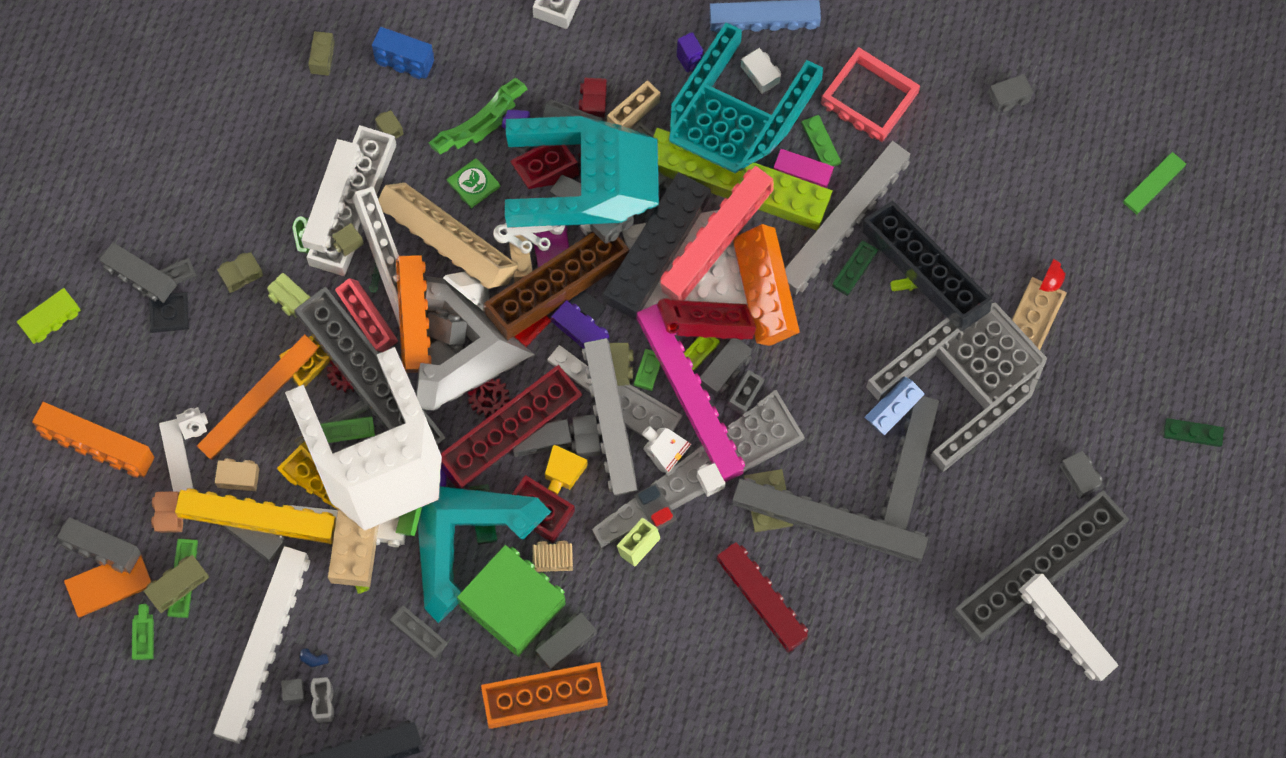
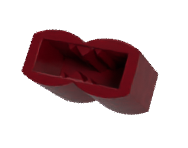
M584 78V83L580 84V94H583V100H579V110L596 117H605L606 78Z

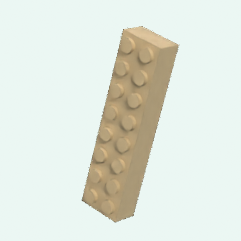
M408 184L385 185L378 199L382 212L393 216L397 223L405 225L412 234L424 239V243L435 247L442 256L450 258L454 265L462 267L469 276L481 281L480 283L484 287L493 288L509 284L519 265Z

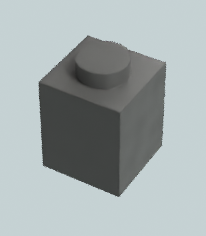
M302 679L281 681L285 705L306 703L305 686Z

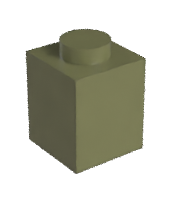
M391 110L379 114L375 119L376 126L380 132L393 135L395 139L404 135L402 126Z
M352 223L332 235L334 243H332L333 247L338 253L342 252L345 257L364 244L362 236Z

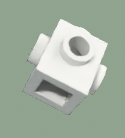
M198 407L195 409L189 408L183 413L176 415L185 440L191 437H199L204 432H207L205 424H208L205 413H200Z

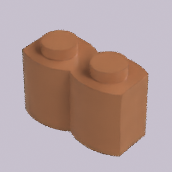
M179 491L155 493V497L152 499V507L155 509V514L151 520L154 531L159 533L182 532L183 518H178L175 513Z

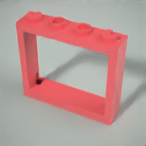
M858 47L823 94L821 104L827 107V111H833L838 114L841 120L851 122L857 130H863L868 133L870 138H876L883 142L918 94L920 85ZM856 62L907 94L883 128L832 97V94Z

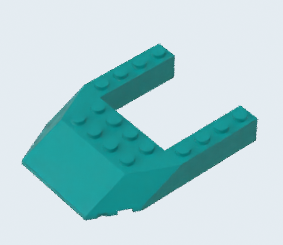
M725 23L672 103L670 142L733 173H737L771 153L785 138L820 84L823 67L806 60L773 114L770 115L712 87L737 50L742 39L741 29Z
M583 116L506 119L508 147L581 144V196L505 199L507 228L622 223L632 215H639L646 209H652L659 205L658 140L656 138L619 124Z

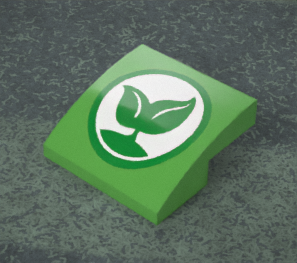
M476 158L447 179L448 184L470 208H473L501 187L492 174Z

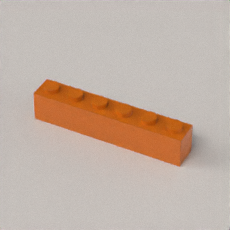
M398 256L396 259L402 365L406 373H418L420 363L431 364V355H428L430 337L427 336L426 329H429V319L425 316V310L428 309V301L424 299L427 284L426 280H423L425 262L422 261V256Z

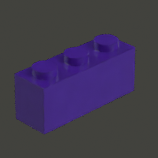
M566 300L551 316L552 323L583 349L586 342L605 338L609 341L608 331L594 324L595 321L589 315L585 316L582 314L580 308L575 303L571 304Z

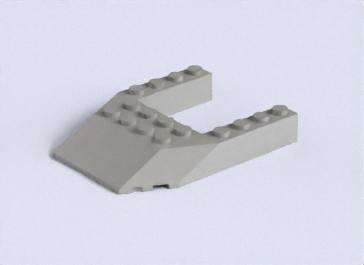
M992 303L991 311L962 332L948 318L944 319L869 379L866 386L872 395L880 401L902 378H909L932 358L937 356L985 410L932 452L930 459L942 473L996 430L1032 397L1047 357L997 303Z

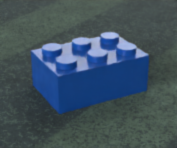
M380 27L372 44L375 61L380 66L393 67L397 72L410 73L412 77L417 79L427 78L434 62L431 44Z

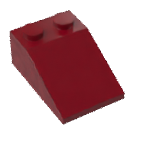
M566 145L539 146L510 161L528 189L555 185L562 175L570 179L579 175L578 163Z

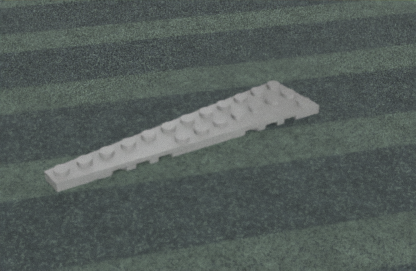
M774 390L757 403L755 407L745 412L742 417L732 422L726 428L728 439H732L736 446L735 452L737 456H741L745 463V467H743L744 472L805 439L777 390ZM703 446L699 447L674 466L670 472H667L663 477L651 484H657L672 510L705 493L697 478V471H699L701 466L708 463L711 465L712 463ZM634 498L595 526L592 532L602 548L628 534L641 518L648 522L649 520L636 498Z

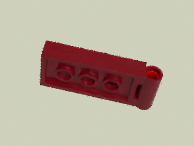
M663 298L657 303L666 331L670 334L676 333L677 336L735 338L743 340L753 339L756 325L747 304L670 300L668 298Z

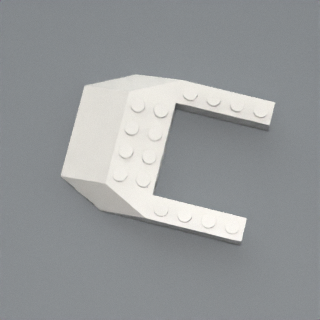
M395 347L377 354V358L405 424L332 454L304 385L285 392L331 503L344 512L351 520L355 521L363 530L370 529L439 499L442 457Z

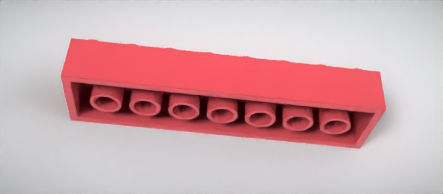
M754 166L752 170H747L741 184L737 183L731 191L732 195L721 202L719 211L717 213L714 212L709 217V223L706 227L699 229L696 234L697 238L686 245L684 254L681 257L678 256L672 263L673 267L671 270L665 271L661 276L662 292L672 300L684 301L773 192V178L757 166Z

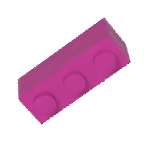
M784 149L780 150L774 166V170L824 188L828 187L834 166Z

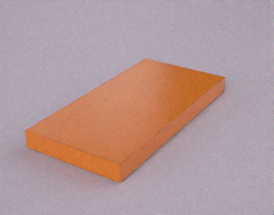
M140 555L130 574L124 571L119 573L113 570L112 566L106 564L65 580L64 582L77 616L82 617L144 591L146 586L152 581L142 556Z

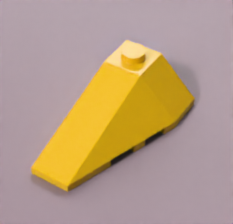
M304 441L277 469L290 483L298 484L306 489V492L309 494L317 495L323 499V502L338 510L329 499L306 441Z

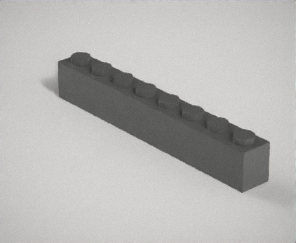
M922 396L909 410L911 411L910 418L906 417L904 429H907L906 435L901 436L899 443L902 451L901 454L897 453L894 464L898 465L897 470L892 471L890 482L893 483L892 489L887 490L885 500H888L887 507H883L880 518H883L888 523L887 525L893 527L899 525L907 528L939 400Z

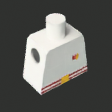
M649 426L642 433L649 440L643 449L661 472H670L691 445L688 441L667 428H659L655 431Z

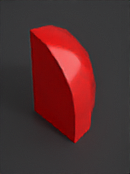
M1053 259L1039 290L1053 292L1062 286L1066 273L1060 267V262Z

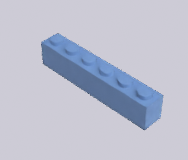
M819 0L710 4L711 31L717 33L720 32L725 23L731 24L742 31H761L762 29L777 31L780 28L796 30L803 27L807 29L820 27Z

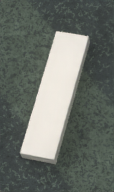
M177 419L159 423L173 491L180 492V490H187V488L194 489L182 431Z

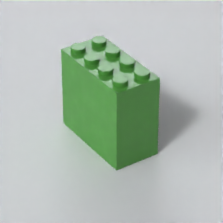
M505 545L461 592L457 599L459 606L519 657L566 605L565 596L563 595L565 592L558 585L553 586L548 582L550 579L541 572L539 574L535 571V566L526 559L524 561L519 557L520 553L515 548H509Z

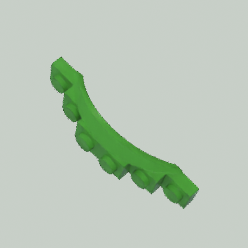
M514 78L506 85L500 87L491 101L475 116L455 128L441 131L438 136L428 142L429 145L441 155L452 146L459 149L470 140L475 144L481 141L486 135L496 130L502 124V116L507 114V110H511L516 106L513 100L520 97L527 90L525 84Z

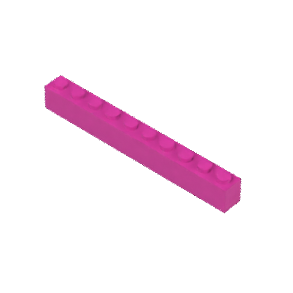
M657 304L637 312V321L711 463L716 464L724 482L742 475L745 463L741 456H737L733 440L728 439L726 426L724 423L720 424L717 418L719 417L715 406L712 407L710 405V396L706 389H702L699 375L697 373L694 374L690 358L685 357L682 342L676 340L674 336L676 333L670 334L666 331Z

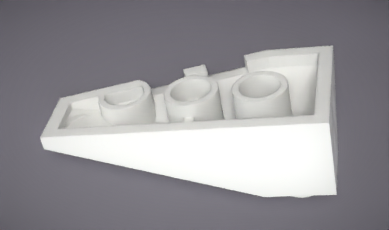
M466 272L444 276L448 283L485 312L484 302L489 300V288L481 285V281L469 276Z

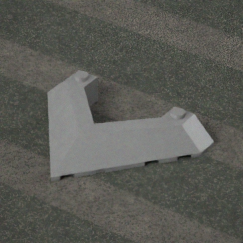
M426 276L427 289L424 293V299L428 301L427 310L437 312L438 309L448 311V314L459 315L460 319L467 321L466 335L473 343L441 365L420 363L417 375L416 397L422 409L436 410L442 404L453 401L462 396L464 392L477 388L499 376L501 372H506L519 365L523 360L530 359L535 355L514 337L507 341L486 316L485 312L444 278Z

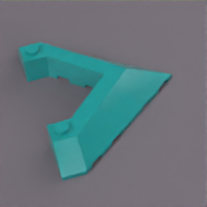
M439 487V499L422 506L418 521L425 610L439 623L459 604L457 597L461 594L462 590L454 582L453 573L455 526H509L519 538L524 539L551 511L537 497Z

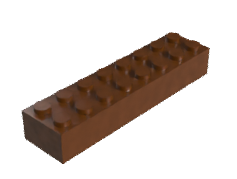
M592 232L484 302L485 314L508 341L560 307L566 300L569 301L619 268L630 249L619 236L614 241L604 243Z

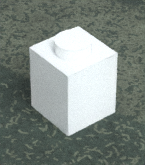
M708 463L699 468L697 478L707 497L725 489V482L715 463L711 465Z

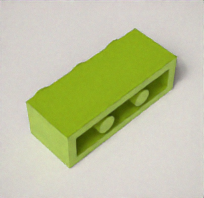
M63 288L16 322L31 342L35 344L36 342H42L50 332L59 330L68 319H74L81 310L65 288Z

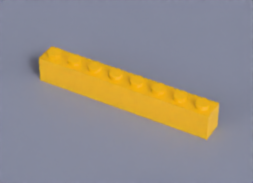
M191 488L180 490L175 509L178 518L328 544L333 543L336 527V517L329 512L319 514L303 508L302 511L295 510L294 507L289 505L278 507L271 502L261 504L249 498L238 500L235 496L231 495L220 497L213 492L203 494Z

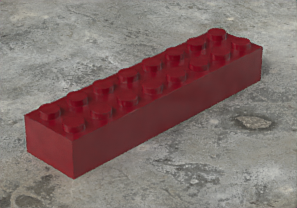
M558 364L441 453L440 468L457 489H462L513 450V448L582 396V393Z

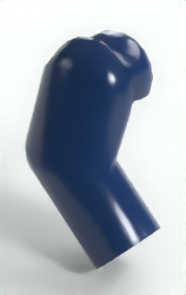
M307 648L300 651V660L309 667H317L329 663L327 654L315 656Z

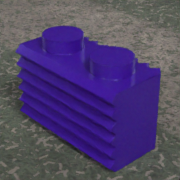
M689 33L677 41V57L682 66H684L685 72H693L703 57V49L693 33Z

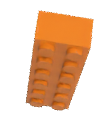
M761 224L736 236L733 244L748 309L756 325L754 333L756 343L771 346L800 333L776 229Z
M45 402L41 404L32 421L36 431L40 432V436L44 439L51 441L53 438L58 441L59 445L65 448L69 446L74 447L77 453L84 456L88 453L93 456L94 460L100 463L106 461L116 470L125 469L127 474L138 478V476L144 478L155 458L148 446Z
M600 662L481 685L489 729L608 706Z

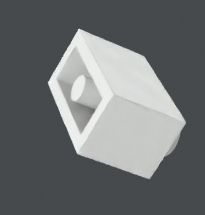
M760 48L741 59V68L762 94L780 83L781 72L779 68L773 66L766 52L763 53Z

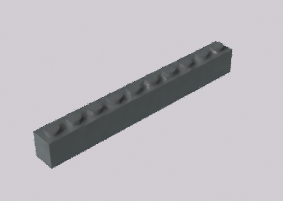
M749 478L739 480L733 498L734 506L918 564L922 562L929 539L922 532H909L903 526L895 525L893 527L887 525L888 523L884 520L876 519L874 521L868 519L867 515L861 513L855 515L850 513L848 509L841 507L836 509L826 502L817 503L807 496H794L788 490L778 491L769 484L762 486Z

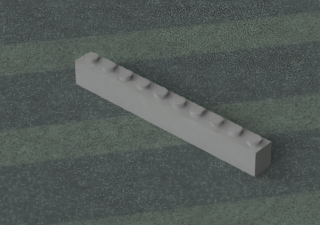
M892 141L785 268L789 289L793 294L797 295L799 291L803 292L809 284L807 281L811 277L814 279L817 276L822 263L824 265L828 263L833 250L837 251L843 244V238L845 236L848 238L854 231L853 226L863 221L866 216L864 213L874 208L877 203L875 200L879 196H884L888 190L887 186L889 183L893 184L898 179L899 171L901 169L904 171L910 164L909 152Z

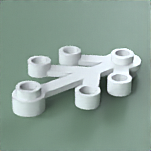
M505 223V225H498L494 229L493 235L499 243L510 242L518 247L522 253L527 254L532 249L531 242L542 251L548 250L550 246L549 239L539 238L533 233L550 231L552 234L559 235L563 232L565 225L559 227L507 228ZM500 231L506 232V235H502ZM521 235L529 241L522 242L515 236ZM545 242L547 246H542L541 243ZM523 245H527L529 249L523 248Z

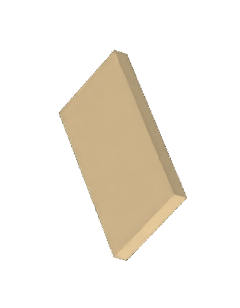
M1032 277L1012 321L1040 350L1067 292L1060 289L1053 292L1039 290L1042 281Z

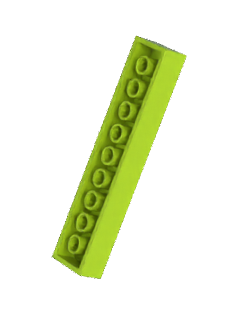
M660 128L656 129L653 137L658 140V172L663 176L674 179L679 172L710 188L711 193L728 199L732 195L731 191L737 183L741 184L744 180L743 176L747 170H752L754 166H757L773 178L774 186L773 192L758 210L814 230L819 229L831 199L832 190L757 163H752L739 172L733 173L671 143L670 132Z

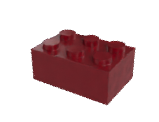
M526 475L512 494L537 497L551 511L532 530L551 543L556 541L575 513L574 505Z

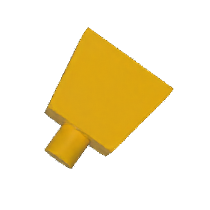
M554 445L545 472V479L551 481L548 489L558 495L561 487L570 490L586 469L588 460Z

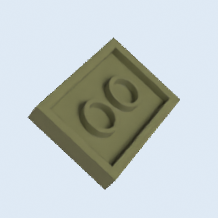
M782 469L744 475V480L749 478L762 486L769 484L775 487V490H786ZM751 511L754 532L793 526L791 523Z

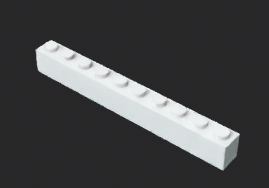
M286 546L283 548L215 728L214 734L216 737L238 744L241 739L244 740L248 730V728H245L248 720L251 721L255 709L252 708L255 701L258 702L261 697L262 690H260L262 682L265 683L268 678V665L274 662L276 656L274 649L276 645L281 643L283 634H281L282 628L287 626L290 618L288 615L289 609L293 608L296 603V590L301 589L303 584L302 574L308 570L310 565L309 557L305 552Z

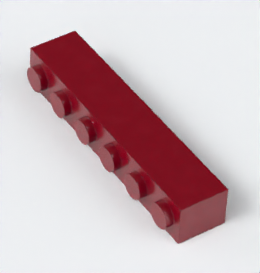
M735 542L717 555V561L789 653L807 640L808 629L802 622L799 624L795 619V612L791 607L787 608L785 606L782 595L778 591L775 592L771 587L772 583L767 576L763 577L759 572L760 567L758 564L748 558V552L743 545L739 546Z

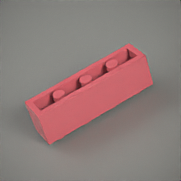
M349 278L335 289L376 351H387L398 342V339L357 280Z

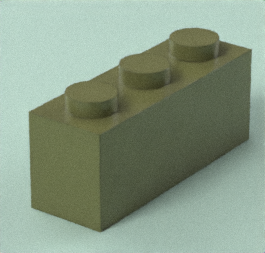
M193 555L190 557L186 556L180 560L178 566L166 570L163 573V577L159 580L150 582L144 592L158 611L162 613L210 577Z

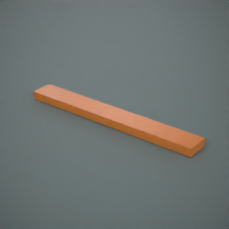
M304 334L197 447L212 460L316 353L319 347Z

